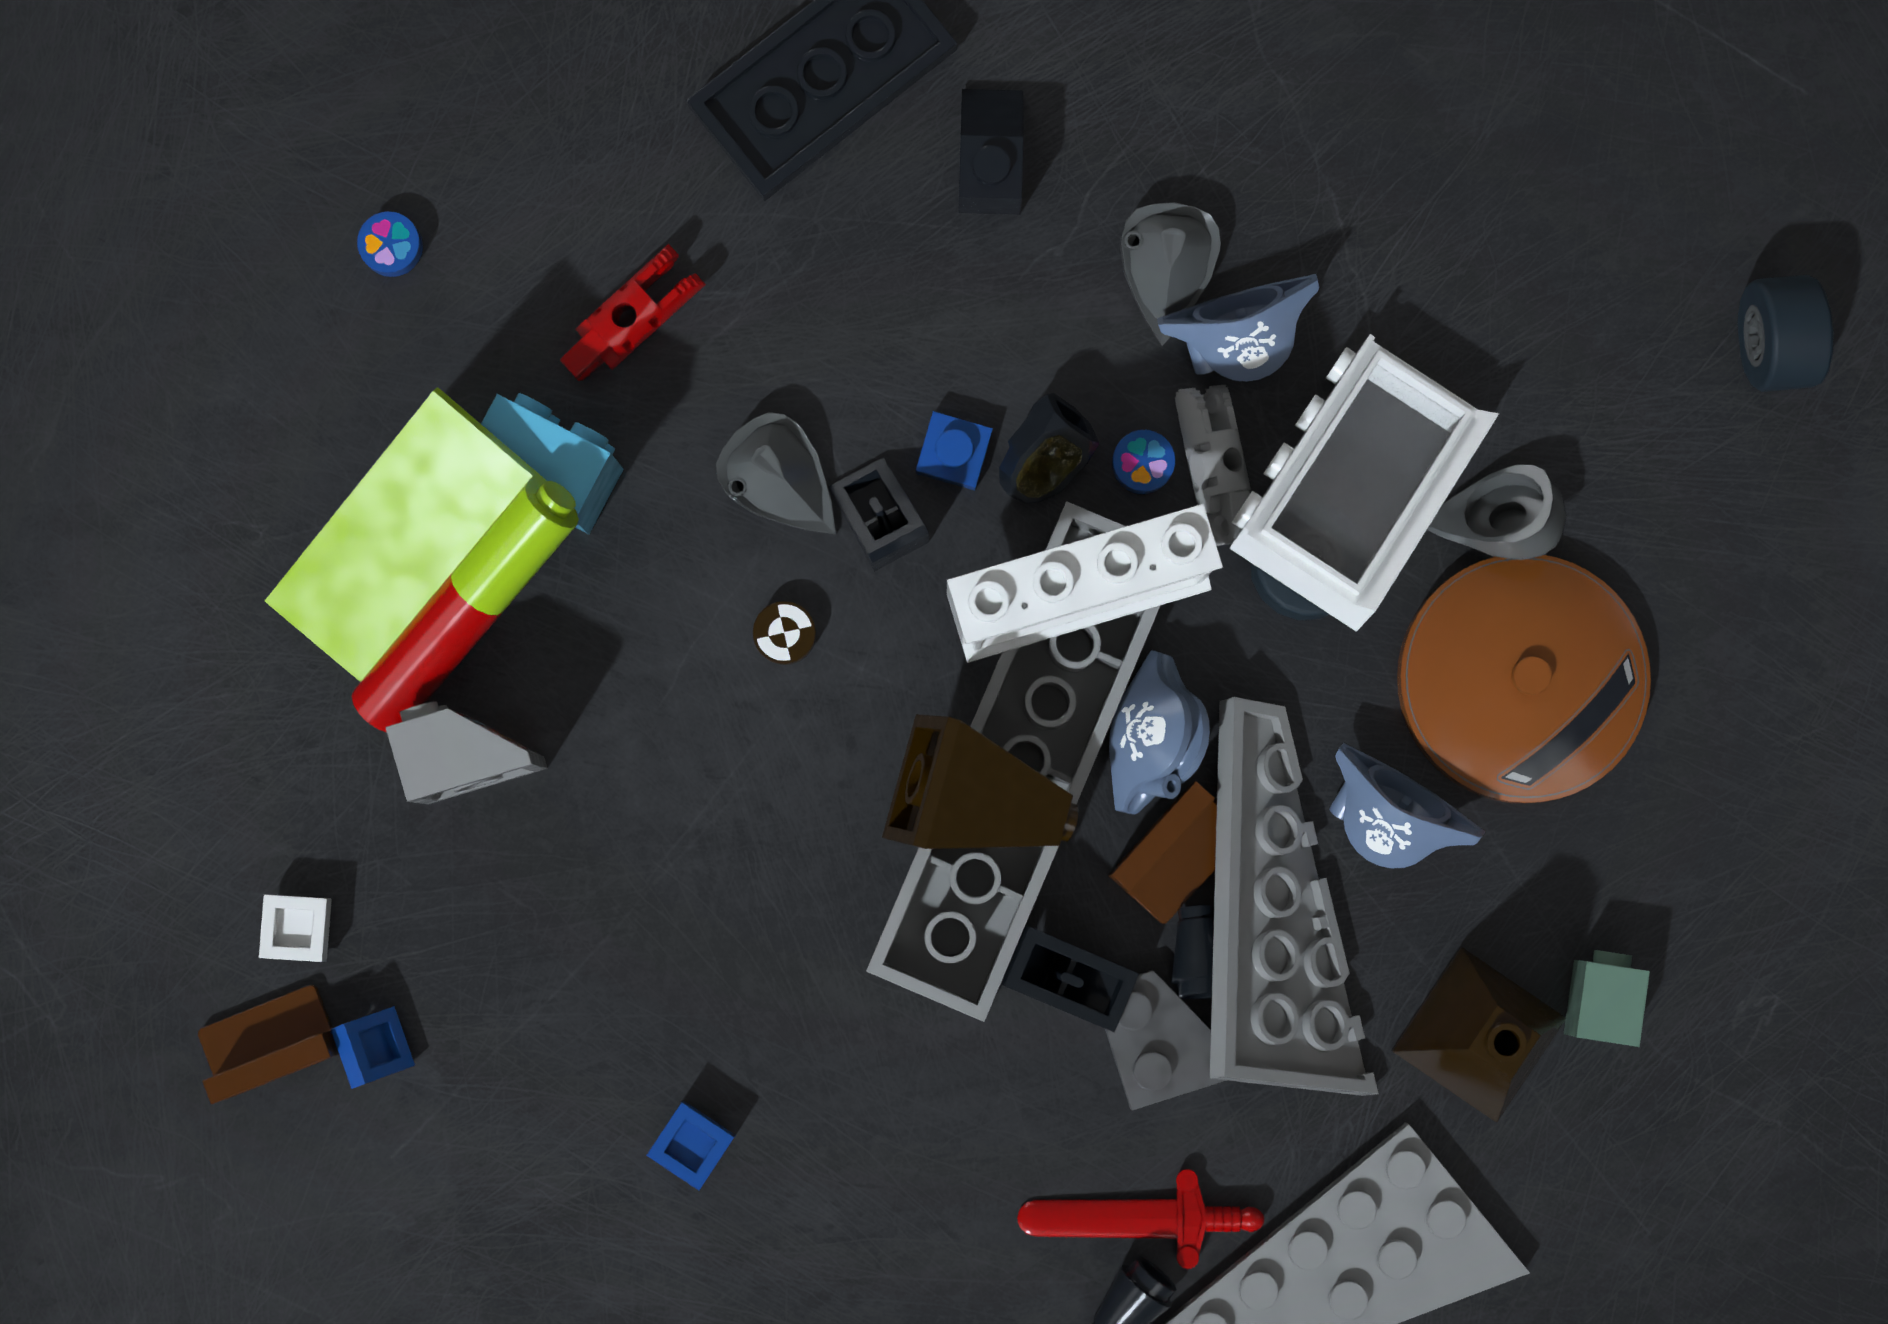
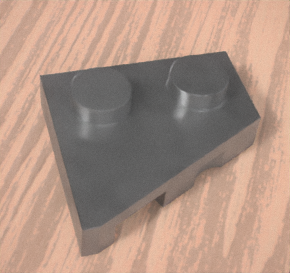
M1153 970L1140 973L1115 1033L1105 1029L1130 1109H1139L1227 1081L1210 1078L1211 1030Z

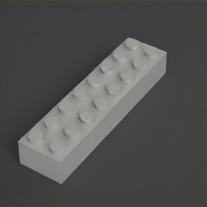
M1066 501L1046 550L1126 526ZM1160 606L1002 652L970 727L1072 794L1073 799L1071 803L1077 804ZM1059 846L924 849L919 847L866 972L985 1022Z

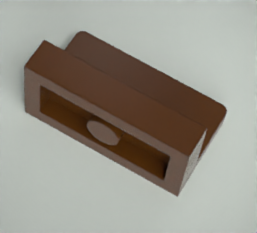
M1197 781L1191 783L1108 874L1113 881L1160 923H1167L1215 870L1217 805L1213 802L1215 798Z
M315 985L303 987L203 1027L198 1031L200 1043L213 1074V1077L202 1081L211 1105L339 1055L331 1032L332 1024L319 990Z

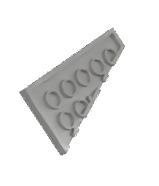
M1238 697L1222 700L1219 705L1210 1078L1361 1096L1379 1094L1374 1072L1365 1073L1358 1040L1365 1039L1360 1015H1351L1344 985L1350 973L1327 878L1319 879L1311 849V846L1318 844L1313 821L1305 822L1297 791L1303 778L1285 706Z
M1405 1122L1161 1324H1398L1527 1275L1530 1272L1413 1128Z

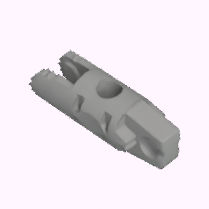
M1226 385L1209 386V389H1205L1206 393L1203 395L1196 388L1179 389L1176 392L1175 402L1196 502L1199 505L1204 504L1216 546L1232 544L1241 529L1231 522L1250 495L1251 487L1230 392Z

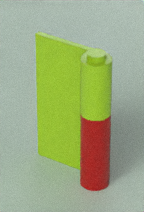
M437 387L266 598L265 602L360 681L352 693L354 707L366 722L376 729L387 733L385 727L402 722L399 712L425 704L577 526L579 518L575 510L576 503L568 490L556 482L547 481Z

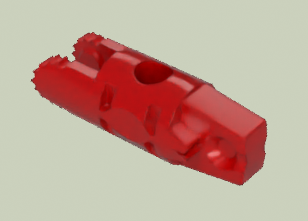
M670 244L666 245L575 329L582 338L560 359L561 363L575 379L583 381L604 362L613 370L706 285L696 273H693L679 281L673 290L657 304L645 292L656 280L666 274L674 266V262L677 261L679 254ZM627 310H635L636 320L633 325L624 328L620 327L619 320L622 313Z

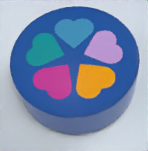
M387 211L375 214L366 220L359 231L357 247L363 261L374 272L387 277H396L408 273L417 265L422 255L423 242L418 229L407 217L397 212Z
M1137 430L1127 434L1117 444L1112 457V469L1117 481L1128 491L1137 494H1149L1161 489L1170 479L1175 467V454L1171 444L1164 436L1151 430Z

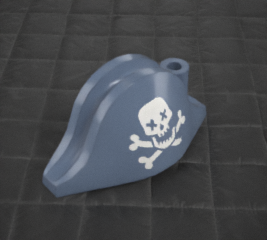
M1316 274L1218 297L1157 318L1158 326L1164 335L1186 342L1195 374H1206L1216 371L1221 376L1236 381L1259 380L1274 373L1288 359L1294 346L1297 320L1303 308L1318 292V278Z
M1153 650L1150 651L1122 696L1112 720L1109 736L1115 811L1127 814L1139 813L1155 796L1168 799L1177 797L1181 790V784L1189 779L1199 768L1209 742V718L1203 703L1185 687L1172 656Z
M1345 743L1339 747L1335 757L1345 783L1329 807V810L1334 816L1344 821L1345 832L1350 843L1366 860L1382 867L1405 868L1417 864L1435 850L1447 846L1475 845L1484 835L1485 831L1438 795L1408 776Z

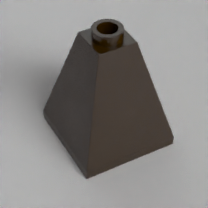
M916 714L882 838L924 849L1060 846L1061 840L1068 841L1073 835L1079 810L1077 804L1071 803L1073 799L1072 794L963 721L946 716Z
M1460 947L1391 1051L1493 1121L1498 1122L1566 1020V1017L1463 947Z

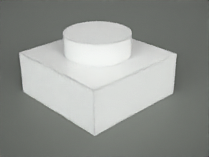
M264 895L259 958L326 962L332 899Z

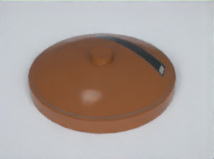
M1543 555L1526 560L1492 557L1464 568L1448 578L1422 603L1414 615L1402 642L1398 660L1397 684L1401 710L1413 740L1429 762L1445 777L1458 786L1488 799L1509 803H1538L1575 794L1603 778L1620 762L1634 743L1642 727L1650 698L1651 673L1647 647L1634 616L1617 593L1603 580L1574 563L1552 556Z

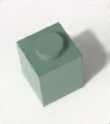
M1594 950L1593 962L1574 960L1564 1034L1577 1038L1640 1047L1650 971L1631 968L1632 955Z

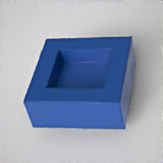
M933 411L916 467V474L975 491L993 428Z
M395 1006L331 1029L351 1089L415 1066Z
M683 1100L646 1156L699 1191L736 1135Z

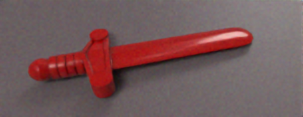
M1189 1169L1182 1170L1176 1177L1177 1199L1033 1200L1026 1202L1019 1209L1017 1216L1019 1227L1024 1233L1035 1237L1177 1239V1262L1185 1269L1194 1268L1198 1264L1205 1232H1240V1229L1254 1232L1263 1226L1265 1218L1263 1213L1255 1207H1246L1240 1210V1206H1232V1208L1231 1206H1223V1208L1222 1206H1214V1208L1213 1206H1205L1198 1184V1176Z

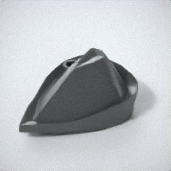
M1175 202L1150 204L1136 209L1125 222L1120 242L1124 275L1146 323L1161 346L1171 336L1161 333L1157 318L1194 306L1212 278L1221 246L1219 227L1211 214L1196 207ZM1138 237L1139 244L1132 246L1133 241Z
M768 412L753 418L738 429L723 447L716 462L718 482L730 499L760 517L802 530L836 535L832 502L820 460L802 427L785 414ZM736 481H740L743 484L744 488L741 492L737 487Z
M1517 464L1487 475L1443 503L1427 530L1444 539L1468 546L1491 556L1516 560L1531 559L1543 556L1557 546L1563 535L1566 521L1564 499L1556 482L1547 476L1545 470L1534 465Z

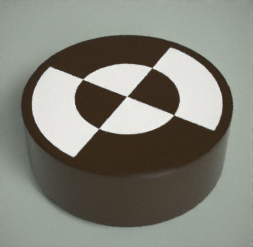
M781 601L767 606L759 613L753 626V639L757 649L767 660L779 665H791L800 662L811 652L816 640V628L812 617L803 607L792 602Z

